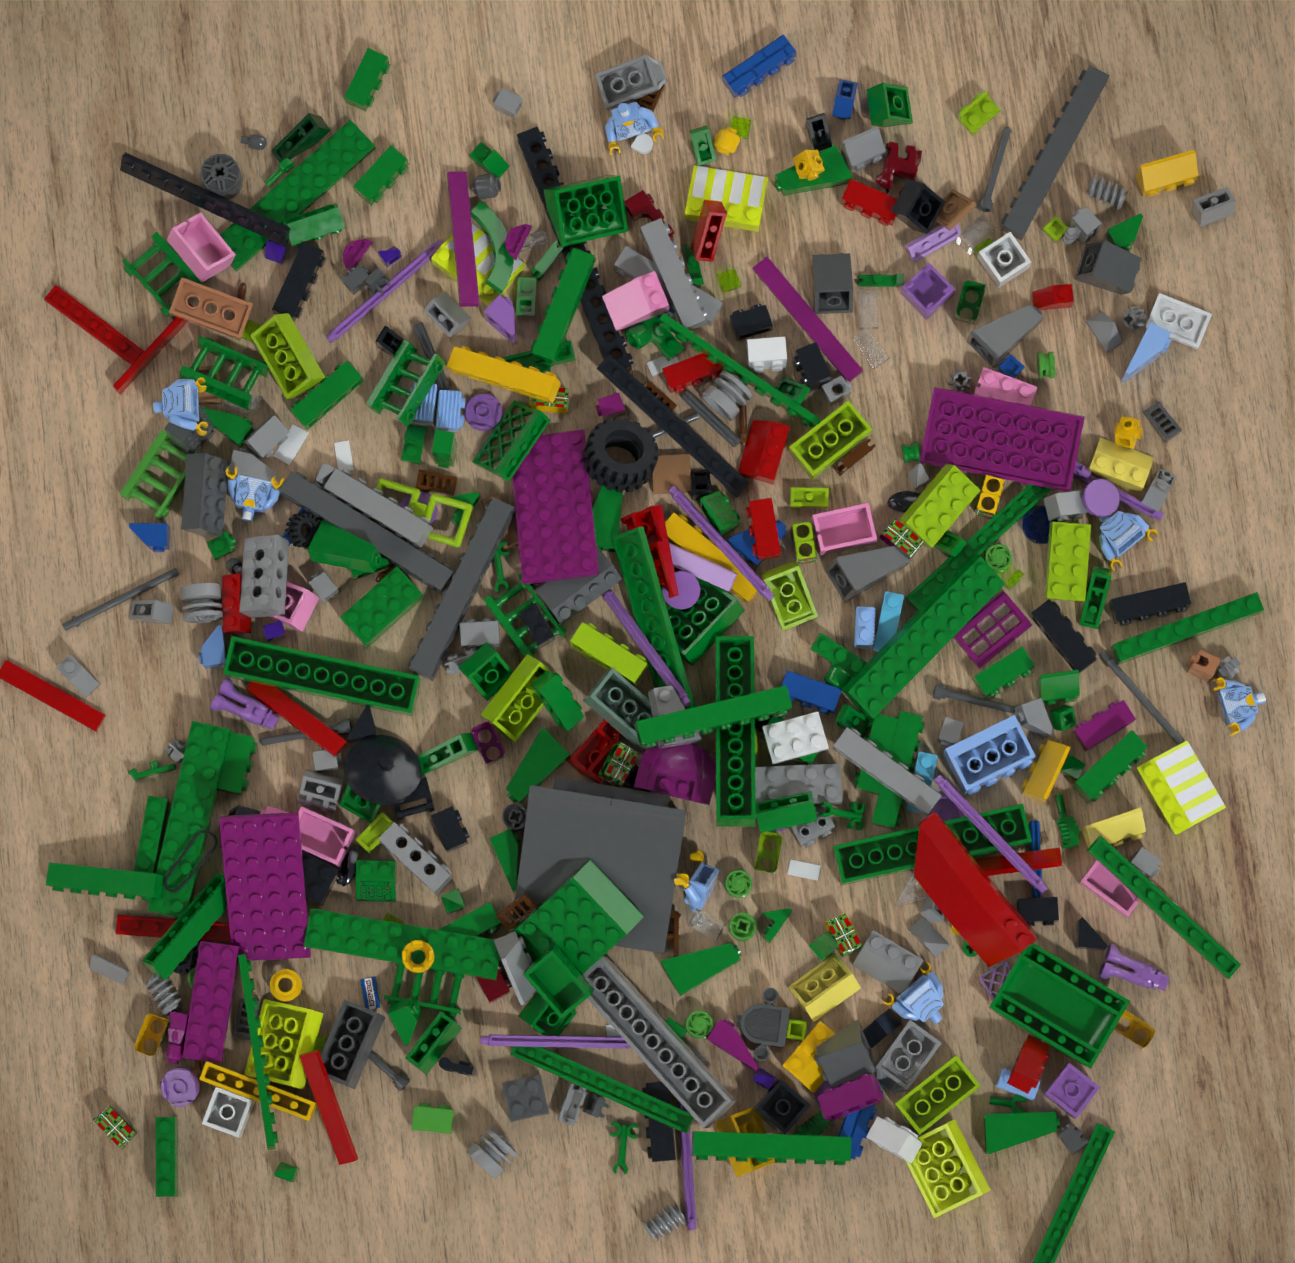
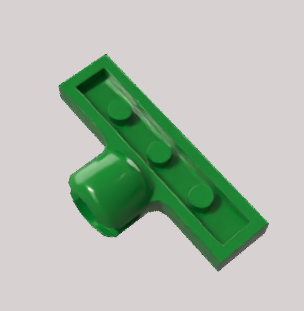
M658 316L636 323V325L628 329L626 332L627 341L635 349H641L648 343H653L668 361L684 350L683 346L670 331L666 332L660 328V324L657 322Z
M571 340L563 343L555 364L534 357L532 350L502 357L506 360L505 362L512 363V361L522 364V367L529 368V366L535 367L541 373L551 372V367L554 365L576 360Z
M822 633L818 634L810 647L811 651L830 663V668L824 677V681L828 685L842 689L867 664L866 661Z

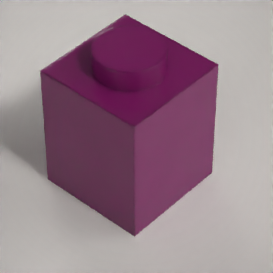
M619 392L599 398L598 405L595 406L598 417L602 416L603 421L625 414V408Z

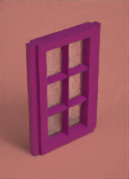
M1002 590L986 603L953 638L980 669L1028 630L1032 624Z

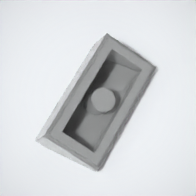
M95 954L91 956L89 966L91 970L122 985L125 984L130 974L128 970Z

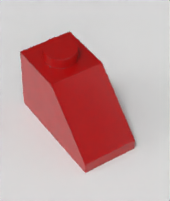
M1072 284L1052 285L1033 291V307L1035 306L1039 310L1071 308L1074 303Z

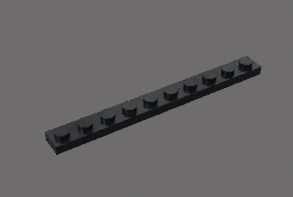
M126 152L122 155L120 171L282 246L288 243L289 227Z
M610 354L597 367V370L736 498L750 484Z

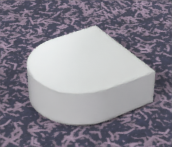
M645 133L639 134L631 145V149L640 154H647L653 148V140Z

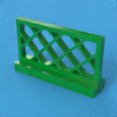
M514 400L472 462L509 482L551 420L542 411L532 409ZM519 407L520 413L513 416V412ZM531 415L529 420L526 422L525 417ZM521 419V424L514 427V421ZM506 424H510V429L502 430ZM521 430V432L515 438V432ZM510 434L511 440L504 442L503 437ZM499 439V444L492 447L494 440ZM510 446L508 451L505 453L504 448ZM500 450V455L493 458V452ZM485 455H488L489 460L480 462ZM500 461L497 467L494 469V463Z

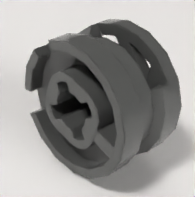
M513 803L504 809L502 819L504 825L511 829V831H521L525 828L527 809L524 805Z

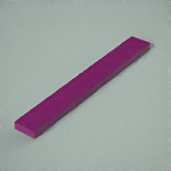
M448 172L447 181L460 307H479L467 172Z
M765 257L752 268L813 342H817L821 352L844 379H847L850 383L863 372V369L768 257Z

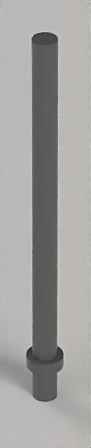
M174 568L77 617H71L72 619L63 623L62 626L65 631L74 626L78 627L80 623L179 575V573Z
M1105 650L1102 651L1099 656L1106 662V667H1110L1177 745L1185 742L1115 662L1116 659L1114 657L1111 658Z

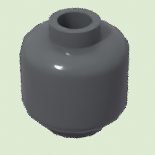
M494 174L478 175L475 178V183H472V190L480 199L495 198L498 192L501 191V183Z

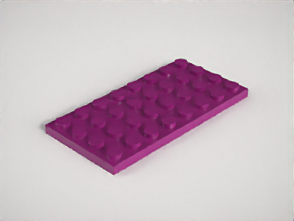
M934 387L920 462L941 467L951 464L961 471L1070 492L1085 416Z
M584 429L540 435L513 475L523 585L599 575L589 472L584 468L585 463L582 457L586 445Z
M299 812L220 816L219 822L231 946L240 947L239 955L246 954L247 960L251 959V961L311 958V948L304 947L308 914Z

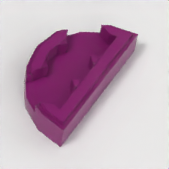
M522 224L516 226L506 236V251L514 260H517L532 229L531 225Z
M367 239L351 241L345 247L343 262L348 271L358 265L373 244L372 241Z

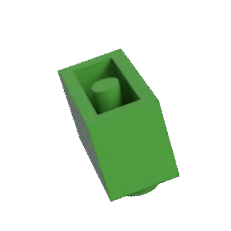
M419 1103V1106H414L412 1130L452 1134L454 1110H450L448 1105H439L438 1108H431L429 1103Z

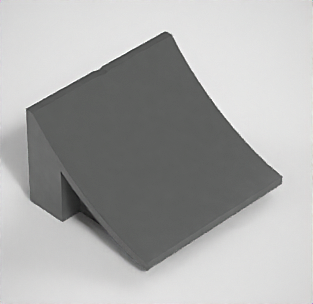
M555 777L553 789L530 785L515 900L526 891L539 906L591 859L644 915L635 927L615 946L664 954L675 888L674 879L677 875L686 823V810L669 808L670 795ZM522 901L521 904L525 907V909H529V907ZM516 906L515 908L522 915L523 911L518 906ZM513 912V917L517 919L518 916Z

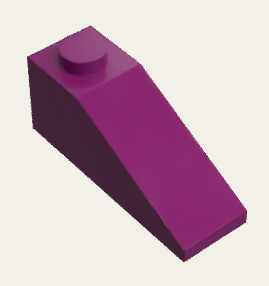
M726 1018L724 1021L720 1019L707 1040L756 1072L759 1067L739 1033L733 1028L735 1024Z

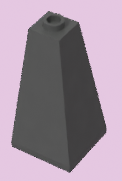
M1029 304L972 330L967 343L992 368H995L1042 322V312L1037 307H1032Z
M891 546L837 557L825 572L846 603L906 567L911 559L899 547Z

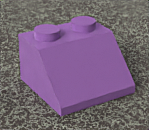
M498 295L484 311L485 319L514 345L516 343V326L513 302L506 296L503 298Z

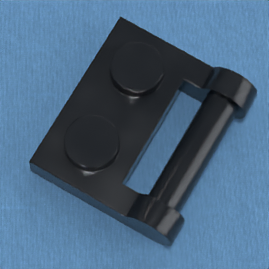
M427 778L420 779L419 785L411 797L398 804H393L397 821L403 820V817L425 811H435ZM426 798L427 801L426 804L401 810L400 808L402 804Z
M446 1057L439 1060V1066L445 1071L472 1077L475 1075L476 1069L469 1062L460 1061L459 1064H456Z

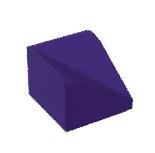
M268 240L265 258L282 264L287 253L285 246Z
M395 246L388 250L378 251V256L386 267L402 258L400 250Z
M282 621L263 626L268 643L273 638L285 634Z
M760 1068L753 1077V1081L769 1090L777 1077Z

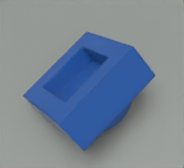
M1010 354L998 367V370L1004 375L1015 378L1025 366Z

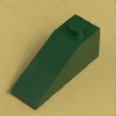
M308 113L271 151L279 163L286 158L293 159L317 144L331 130L321 116Z

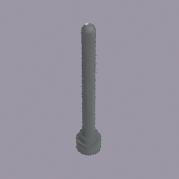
M1010 127L1003 129L984 197H981L977 204V209L980 211L991 212L992 210L991 196L1011 132Z
M936 683L934 699L941 700V698L945 699L946 697L1015 714L1014 708L1016 706L950 691L941 684Z
M343 719L337 725L327 726L335 733L340 732V734L344 733V735L350 734L352 731L350 719ZM299 731L262 738L260 744L265 746L308 737Z
M371 1051L368 1059L394 1080V1087L401 1092L410 1082V1079L406 1075L397 1074Z

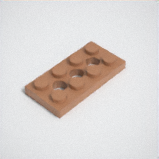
M181 277L168 314L241 340L253 304ZM190 297L198 300L196 307L189 306L188 299ZM213 304L216 307V312L213 314L208 313L206 305ZM232 311L234 319L226 320L224 312Z

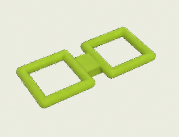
M383 478L378 480L376 488L383 492L384 487L411 494L408 508L413 510V515L418 518L421 515L430 521L436 502L464 510L455 539L433 532L427 538L453 547L461 546L473 509L472 504L435 493L431 494L428 505L418 502L420 495L418 488ZM373 518L370 519L377 524L378 521Z

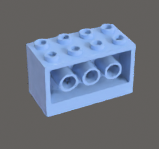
M1015 715L946 748L943 752V756L963 795L968 793L969 796L980 791L979 789L983 785L989 787L997 783L998 778L1001 776L1005 779L1013 775L1018 768L1021 770L1028 768L1036 757ZM1005 747L1010 748L1011 752H1005ZM988 755L994 758L993 762L987 759ZM970 765H976V770L971 769Z

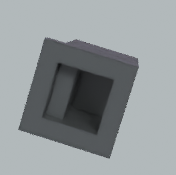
M359 265L357 268H351L347 272L346 277L344 275L340 276V279L348 290L355 295L367 285L365 281L371 273L364 265Z
M1069 1123L1059 1129L1061 1133L1057 1136L1070 1154H1074L1089 1143L1087 1139L1082 1140L1083 1134L1077 1127L1073 1128Z

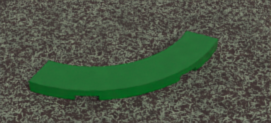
M480 200L470 213L471 217L491 239L490 243L495 260L491 275L487 279L486 284L501 294L510 280L514 259L506 251L505 239L508 233L496 214Z

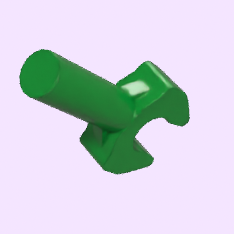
M286 158L279 163V168L264 181L268 187L295 166L291 159Z
M1018 1094L1011 1100L990 1096L989 1104L1010 1107L1012 1113H1023L1025 1109L1017 1108L1016 1102H1026L1027 1100Z

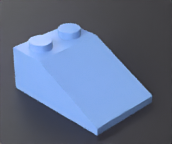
M1150 322L1121 381L1125 383L1156 360L1160 353L1165 354L1172 340L1169 338L1171 332Z

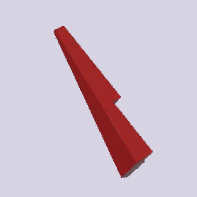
M652 505L640 512H633L621 518L622 524H626L629 531L638 527H644L660 584L665 586L669 593V598L679 596L662 505Z
M603 719L566 761L581 775L600 784L602 778L598 774L613 745L618 742L621 733Z

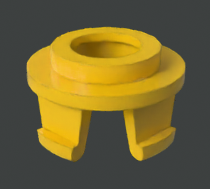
M414 940L407 944L402 951L403 964L412 972H425L434 962V951L428 943L422 940ZM415 950H422L425 953L426 958L423 963L415 964L412 961L411 955Z
M280 970L270 980V991L280 1001L294 1000L302 991L301 978L292 970ZM283 978H289L292 981V989L288 992H282L278 987L279 981Z

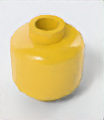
M728 126L726 129H719L713 141V145L716 147L715 150L726 156L734 154L740 142V137L736 134L737 130Z

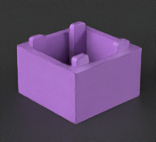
M928 263L901 288L900 294L927 320L954 295L955 288Z
M1067 1063L1043 1095L1070 1117L1076 1119L1100 1087L1073 1065Z

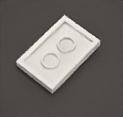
M1159 293L1145 329L1147 330L1151 322L1170 331V339L1198 350L1212 314Z
M819 712L762 727L772 764L829 749Z

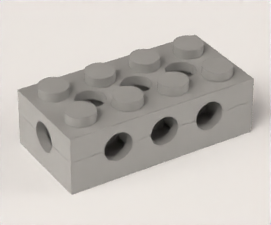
M277 534L244 538L239 612L251 618L285 614L289 541Z
M394 822L378 840L437 896L452 881L451 870L443 863L439 865L436 862L438 860L437 857L430 850L425 852L422 849L424 847L423 844L415 836L413 838L408 836L410 832L401 823L397 825ZM407 841L406 847H398L400 842ZM420 854L421 859L419 861H412L414 855ZM430 867H434V874L427 875V870Z

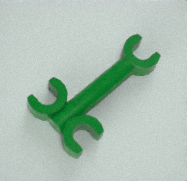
M505 541L500 543L493 557L497 583L495 584V591L497 593H500L499 587L501 585H505L506 591L510 590L509 584L505 582L500 556L507 557L510 555V552H502L503 546L509 545Z
M829 802L820 803L821 806L826 808L825 813H819L820 817L834 815L849 818L847 829H854V824H856L855 830L863 829L861 819L862 813L865 810L864 803H859L857 809V802H850V811L834 808Z
M612 1122L611 1126H617L618 1132L610 1133V1136L617 1137L620 1135L617 1164L613 1167V1172L617 1173V1168L622 1166L624 1167V1174H627L628 1168L625 1164L627 1137L629 1136L631 1139L637 1138V1135H632L630 1130L631 1128H638V1125L631 1124L625 1126Z

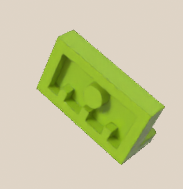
M987 91L984 93L979 92L972 99L973 102L969 106L965 104L958 111L957 120L972 136L1001 110L988 97L989 93Z

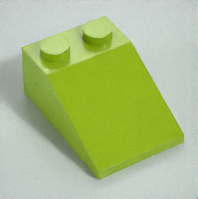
M796 559L760 573L763 582L775 595L770 601L783 631L818 617Z

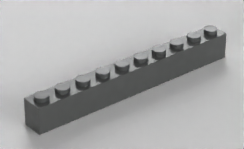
M1090 65L1087 71L1083 69L1079 76V80H1081L1079 86L1075 85L1070 93L1072 99L1070 102H1065L1061 110L1064 112L1062 117H1057L1053 128H1055L1053 134L1049 133L1044 141L1047 144L1045 149H1040L1035 158L1038 162L1035 166L1031 165L1027 173L1029 176L1027 182L1023 181L1018 190L1021 192L1019 197H1014L1012 200L1010 214L1006 213L1001 221V224H1003L1002 231L1006 233L1011 232L1015 238L1022 241L1110 75Z
M290 472L279 489L281 496L315 515L318 519L327 521L376 546L380 556L387 559L389 563L397 566L439 594L443 592L453 573L451 566L444 562H437L436 558L428 552H421L416 544L412 542L408 544L400 534L396 532L392 534L387 531L385 525L380 522L376 524L371 521V517L364 512L358 513L354 510V506L348 502L342 503L335 494L324 492L319 484L308 482L303 474Z
M494 497L491 501L487 502L484 509L485 514L477 522L476 533L470 537L468 541L469 547L466 553H462L458 569H455L452 573V582L449 587L445 588L442 595L444 598L441 604L436 606L433 620L427 624V633L424 638L420 639L417 645L418 651L409 661V669L428 680H434L460 627V623H462L516 512L513 506Z

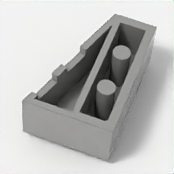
M672 685L653 688L648 692L653 717L685 710ZM694 733L695 737L683 739L682 736L675 738V742L664 744V741L658 742L659 749L696 743L702 738L699 733Z

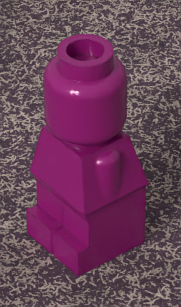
M170 1011L169 1018L172 1019L171 1025L168 1028V1041L171 1043L167 1044L165 1057L167 1058V1063L179 1064V1061L183 1059L184 1046L182 1044H185L189 1014Z

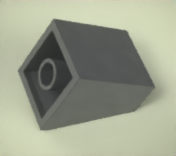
M1105 240L1086 244L1074 279L1120 295L1127 294L1135 286L1134 280L1140 270L1142 258Z
M850 253L812 255L815 314L853 313V279Z
M858 1020L816 1047L817 1055H815V1060L818 1067L822 1066L823 1078L825 1082L829 1081L832 1088L844 1082L858 1079L863 1074L876 1072L872 1050Z

